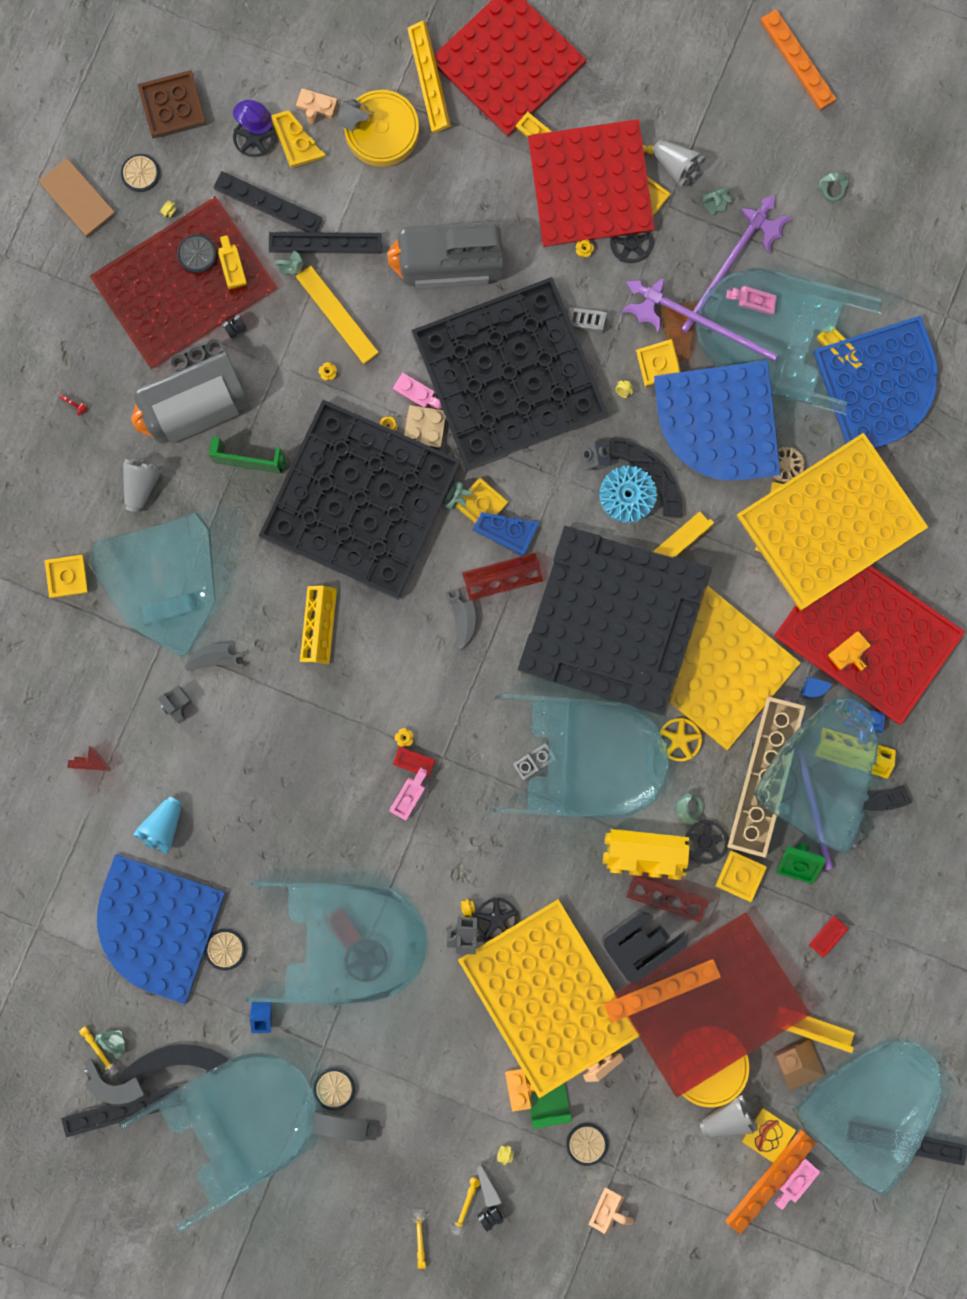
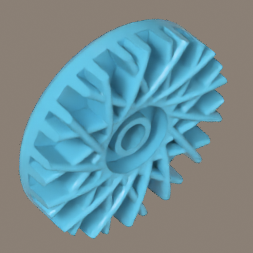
M628 465L627 467L622 466L612 470L606 475L600 487L599 498L603 510L612 519L622 523H634L645 518L653 509L657 497V488L655 487V482L651 479L652 477L647 472L642 471V468L638 469L637 466L630 467ZM625 492H630L631 497H626Z

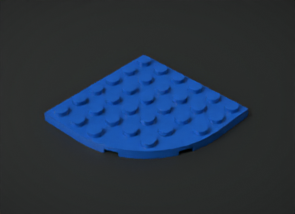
M921 315L813 351L845 444L862 433L865 434L874 449L891 444L911 432L921 422L931 407L937 388V363ZM850 343L855 349L850 350L845 344ZM834 348L839 354L834 355L830 349ZM856 351L853 355H854L859 361H853V360L851 359V357H850L851 352ZM847 354L849 361L844 358ZM837 357H841L843 359V363ZM850 362L854 364L861 362L863 365L855 368Z
M768 360L654 376L657 409L662 432L673 452L686 465L703 475L720 480L735 481L781 475Z
M115 854L100 895L97 909L98 934L108 960L122 977L138 988L186 1004L226 892Z

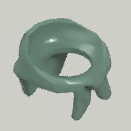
M722 188L702 195L703 205L711 215H714L717 211L724 212L727 202H732L729 197L731 193L730 188Z
M461 482L453 484L444 500L445 507L449 510L460 511L455 505L459 503L465 507L466 501L462 497L471 495L472 491L465 490Z

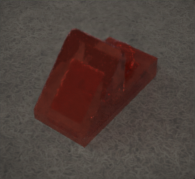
M89 746L87 761L85 757H74V760H68L67 768L110 771L109 765L92 746Z

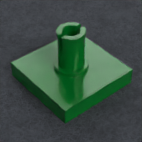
M799 843L797 849L788 846L776 867V874L813 884L825 864L826 857L809 853L810 847L805 843Z

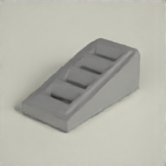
M569 307L568 317L573 328L602 334L606 312ZM573 314H577L576 323L572 322ZM581 315H584L583 323H579ZM588 317H592L591 324H587ZM596 318L599 319L598 325H594Z
M477 1164L486 1206L490 1207L501 1204V1196L484 1166Z

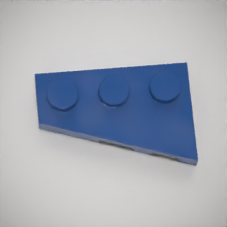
M481 512L472 531L520 556H524L539 522Z

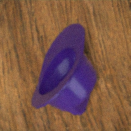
M244 100L239 102L233 109L234 119L253 134H264L272 127L271 114L261 103L254 100Z

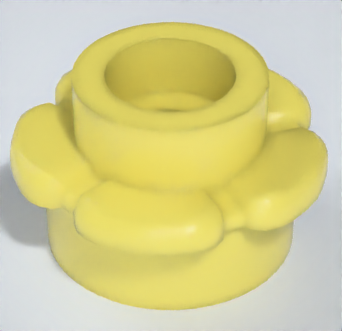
M168 200L162 207L160 213L164 215V218L167 216L171 217L177 209L174 207L175 202L172 203Z
M618 381V385L615 388L618 395L627 398L630 394H633V387L630 382Z
M500 1147L497 1157L498 1162H501L503 1165L512 1162L514 1152L511 1151V1147Z

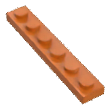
M777 9L762 17L760 23L818 110L821 111L836 101V97Z
M711 959L604 1004L611 1023L721 978L714 960Z
M800 1130L725 1222L741 1235L817 1143L804 1131Z

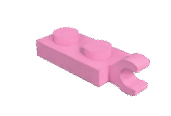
M747 286L742 287L741 290L733 288V291L727 290L726 298L740 300L739 306L767 315L774 314L776 295Z
M404 373L401 374L393 387L394 391L421 407L426 408L427 405H430L434 409L440 410L442 408L440 401L433 398L435 394L433 390Z
M420 767L414 780L408 777L389 810L391 813L407 820L425 789V786L421 784L427 773L425 769Z
M804 1158L779 1188L783 1193L777 1197L774 1203L781 1210L784 1209L790 1199L796 1203L819 1175L820 1171Z

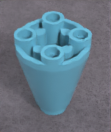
M168 797L141 823L133 836L142 841L145 840L144 845L154 849L156 846L159 851L168 854L173 843L182 803L172 797Z

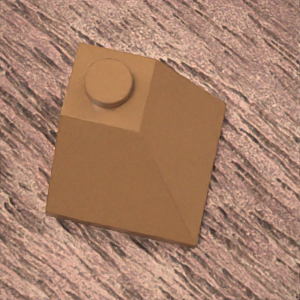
M809 1038L773 1054L789 1091L825 1076Z

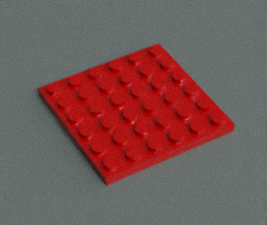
M491 0L434 54L437 69L507 137L516 130L517 123L527 112L532 115L586 63V58L525 0Z
M639 119L528 135L543 247L654 231Z

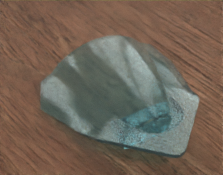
M196 512L155 527L95 541L88 565L126 623L178 655L188 653L216 601L211 531L199 514Z

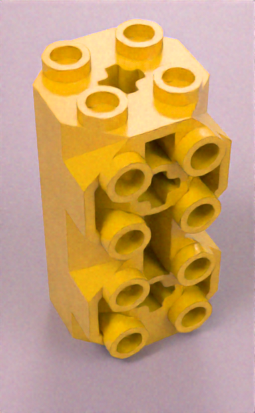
M610 829V833H605L604 844L608 845L607 852L603 853V864H606V868H610L611 873L623 874V870H628L629 875L642 876L643 872L649 873L648 877L662 878V874L668 875V879L681 880L682 876H686V873L682 872L683 869L688 867L689 845H685V841H689V837Z

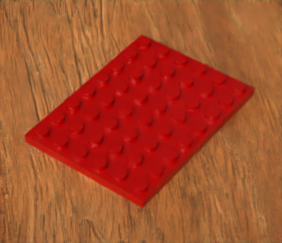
M870 565L801 611L795 604L773 637L876 710L885 714L893 722L901 725L965 631ZM859 631L871 645L860 657L867 667L860 671L852 663L839 670L828 655Z

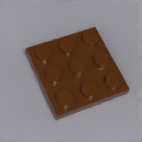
M191 70L137 84L152 138L206 125Z

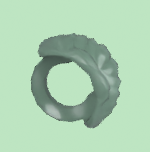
M839 172L830 173L820 180L818 189L823 192L824 197L829 201H837L843 197L845 188L849 187V181L845 175ZM828 181H839L841 192L837 197L828 195Z
M293 251L288 260L275 261V265L279 266V271L282 274H300L302 272L301 268L304 260L296 251Z
M689 793L684 794L676 804L675 814L686 824L698 823L699 820L697 818L703 811V803L697 796H692ZM690 800H694L697 803V811L693 815L688 813V803Z
M121 1030L107 1031L96 1035L95 1043L100 1044L105 1050L113 1053L115 1059L120 1058L124 1054L125 1040Z

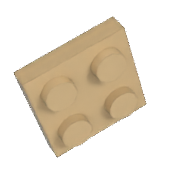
M409 405L404 435L432 448L441 449L446 419L443 410Z

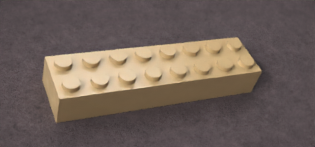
M767 696L728 848L766 858L806 706Z

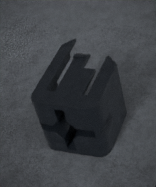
M636 911L606 932L602 937V944L624 977L629 982L636 983L686 948L689 934L684 937L685 931L641 961L642 957L668 940L670 936L661 925L646 935L640 926L652 919L653 916L647 912Z

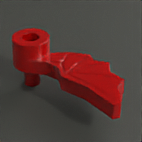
M61 394L59 398L78 409L76 413L78 416L82 412L85 413L88 408L82 403L77 405Z

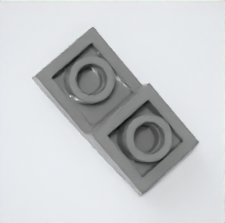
M546 742L515 762L513 766L522 780H525L556 760L557 757Z

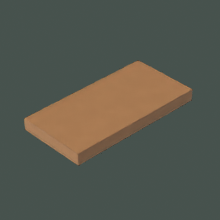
M68 158L38 181L86 237H89L115 215V212Z

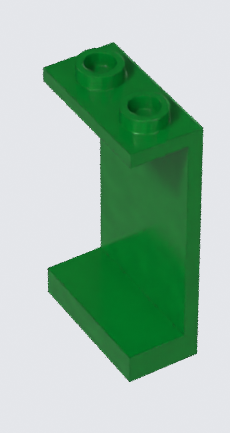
M212 436L209 456L214 463L281 474L282 469L286 467V458H284L280 447H276L274 462L224 454L225 445L220 437Z
M565 1083L540 1098L535 1091L532 1092L531 1101L533 1108L530 1109L533 1129L572 1122Z

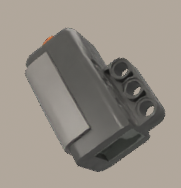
M499 221L405 227L400 230L398 239L387 252L388 265L401 277V281L405 285L415 286V289L486 285L489 281L501 280L502 240Z
M210 339L174 355L171 358L173 374L142 386L135 391L134 400L136 404L131 421L136 431L154 438L156 442L163 444L170 441L173 444L240 415L238 411L250 407L222 342L218 339ZM215 347H219V348H220V350H219L218 352H216V353H213V352H212L213 348H215ZM197 355H202L200 360H194ZM185 362L183 367L177 368L179 363Z

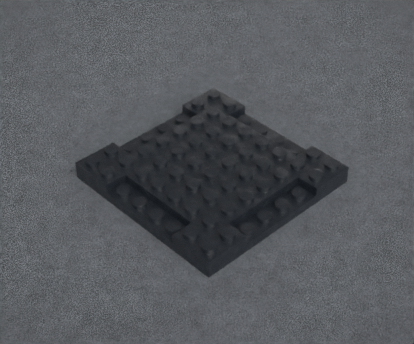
M552 277L412 330L413 338L440 401L466 472L570 430L574 431L603 420L608 416Z
M322 399L259 533V537L399 600L443 500L446 498L459 470L461 460Z
M564 525L531 634L529 633L517 670L524 674L666 716L712 568L678 557L672 558L602 538L600 535Z

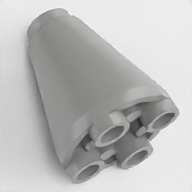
M659 140L653 148L655 157L680 187L684 188L691 181L695 182L699 178V170L706 161V157L699 152Z
M125 458L123 462V484L126 510L133 512L141 511L161 475L162 466L151 463L146 464L144 463L145 461Z
M739 1094L731 1102L720 1106L703 1118V1121L699 1122L705 1137L747 1135L757 1131L758 1127L756 1121L750 1115L753 1112L749 1101H746L743 1094Z

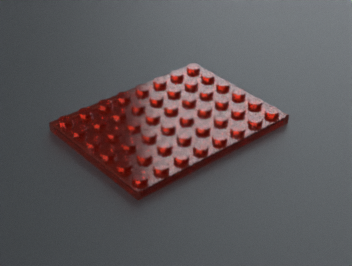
M216 196L89 276L150 369H153L220 326L222 322L231 319L234 315L242 312L277 289V286ZM193 234H200L210 238L217 249V257L210 269L201 273L185 270L177 258L180 243L186 237ZM226 235L229 238L230 245L235 244L247 282L245 286L230 290L227 286L218 253L219 248H223L220 237Z
M747 913L742 914L669 959L640 981L630 983L614 993L615 998L618 999L711 959L714 960L721 978L627 1016L676 1098L811 1015Z

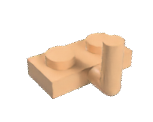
M302 88L296 107L305 110L308 123L314 124L317 114L332 119L338 101L336 98Z
M621 1053L610 1054L587 1068L588 1071L583 1074L585 1081H600L624 1060Z
M605 1188L588 1225L604 1234H608L614 1220L623 1225H632L634 1219L618 1213L624 1197L609 1188Z

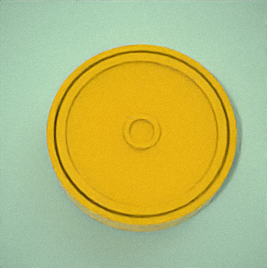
M374 90L358 97L356 100L369 107L368 110L374 112L372 120L361 121L359 128L355 131L344 128L346 141L351 152L362 162L375 167L393 166L405 160L415 149L419 138L418 117L412 104L402 95L389 90Z
M704 1026L692 1029L679 1038L670 1054L669 1072L675 1088L685 1099L703 1107H718L734 1100L744 1089L749 1076V1060L742 1043L733 1034L722 1028Z

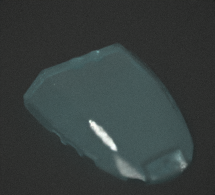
M838 699L822 706L783 745L753 793L759 805L816 843L841 853H849L864 815L861 813L864 802L869 798V795H867L868 786L873 781L871 772L872 766L876 764L878 735L875 734L873 727L875 720L868 709L851 699Z
M910 1041L887 1042L869 1050L839 1068L803 1098L793 1111L803 1128L859 1182L885 1197L912 1162V1158L920 1148L921 1142L929 1130V1125L936 1113L942 1094L941 1070L934 1057L922 1046Z

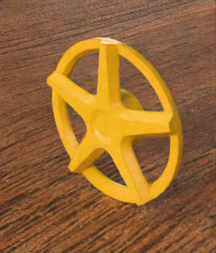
M676 718L668 721L661 728L658 742L661 751L666 757L674 761H686L698 753L702 743V735L698 727L690 720ZM679 722L676 733L665 730L670 724ZM685 723L691 725L697 734H685ZM662 735L672 740V744L666 751L662 745ZM698 739L697 748L691 754L687 743ZM677 748H681L686 757L676 758L670 754Z

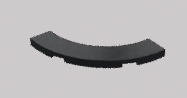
M611 438L610 458L625 460L638 468H642V471L645 473L647 472L652 477L651 479L655 482L659 492L663 517L682 518L681 496L675 479L665 464L648 449H644L628 440Z
M826 759L808 767L811 776L825 792L851 807L870 811H884L900 808L912 803L903 786L888 791H867L846 783L831 769Z
M191 1044L170 1045L140 1057L122 1073L118 1080L125 1084L136 1077L142 1082L152 1073L175 1065L196 1066L217 1075L228 1058L219 1052Z

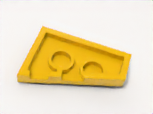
M289 110L271 115V120L290 169L326 157L325 153L316 146L315 141L306 134L301 124Z

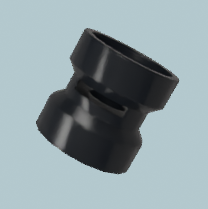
M239 314L234 315L230 321L222 322L231 339L235 338L239 332L247 331Z
M496 1205L490 1206L486 1212L482 1211L477 1214L486 1232L490 1231L495 1224L499 1225L504 1222Z

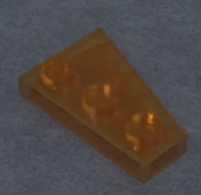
M697 301L680 303L679 305L693 311ZM666 306L660 307L666 341L670 339L674 341L678 361L688 360L694 324L688 333H684L681 328L688 317Z

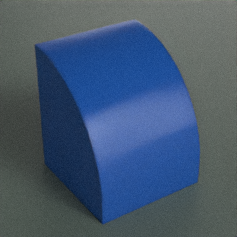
M808 677L805 680L801 697L807 699L817 698L825 694L832 683Z
M252 1002L250 1012L251 1033H271V1002Z

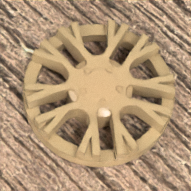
M792 447L778 449V453L783 451L784 457L779 456L780 471L782 472L780 476L773 477L780 482L786 483L794 478L790 471L796 477L804 470L802 455ZM787 451H790L789 457H786ZM793 453L798 456L796 459H792ZM794 467H800L799 473L794 470ZM783 473L788 474V479L782 478Z

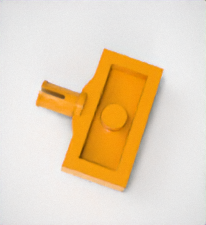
M858 631L832 651L828 657L839 670L854 663L862 671L867 666L860 657L871 645Z
M523 1070L506 1071L505 1075L512 1112L533 1108L531 1095L534 1089Z

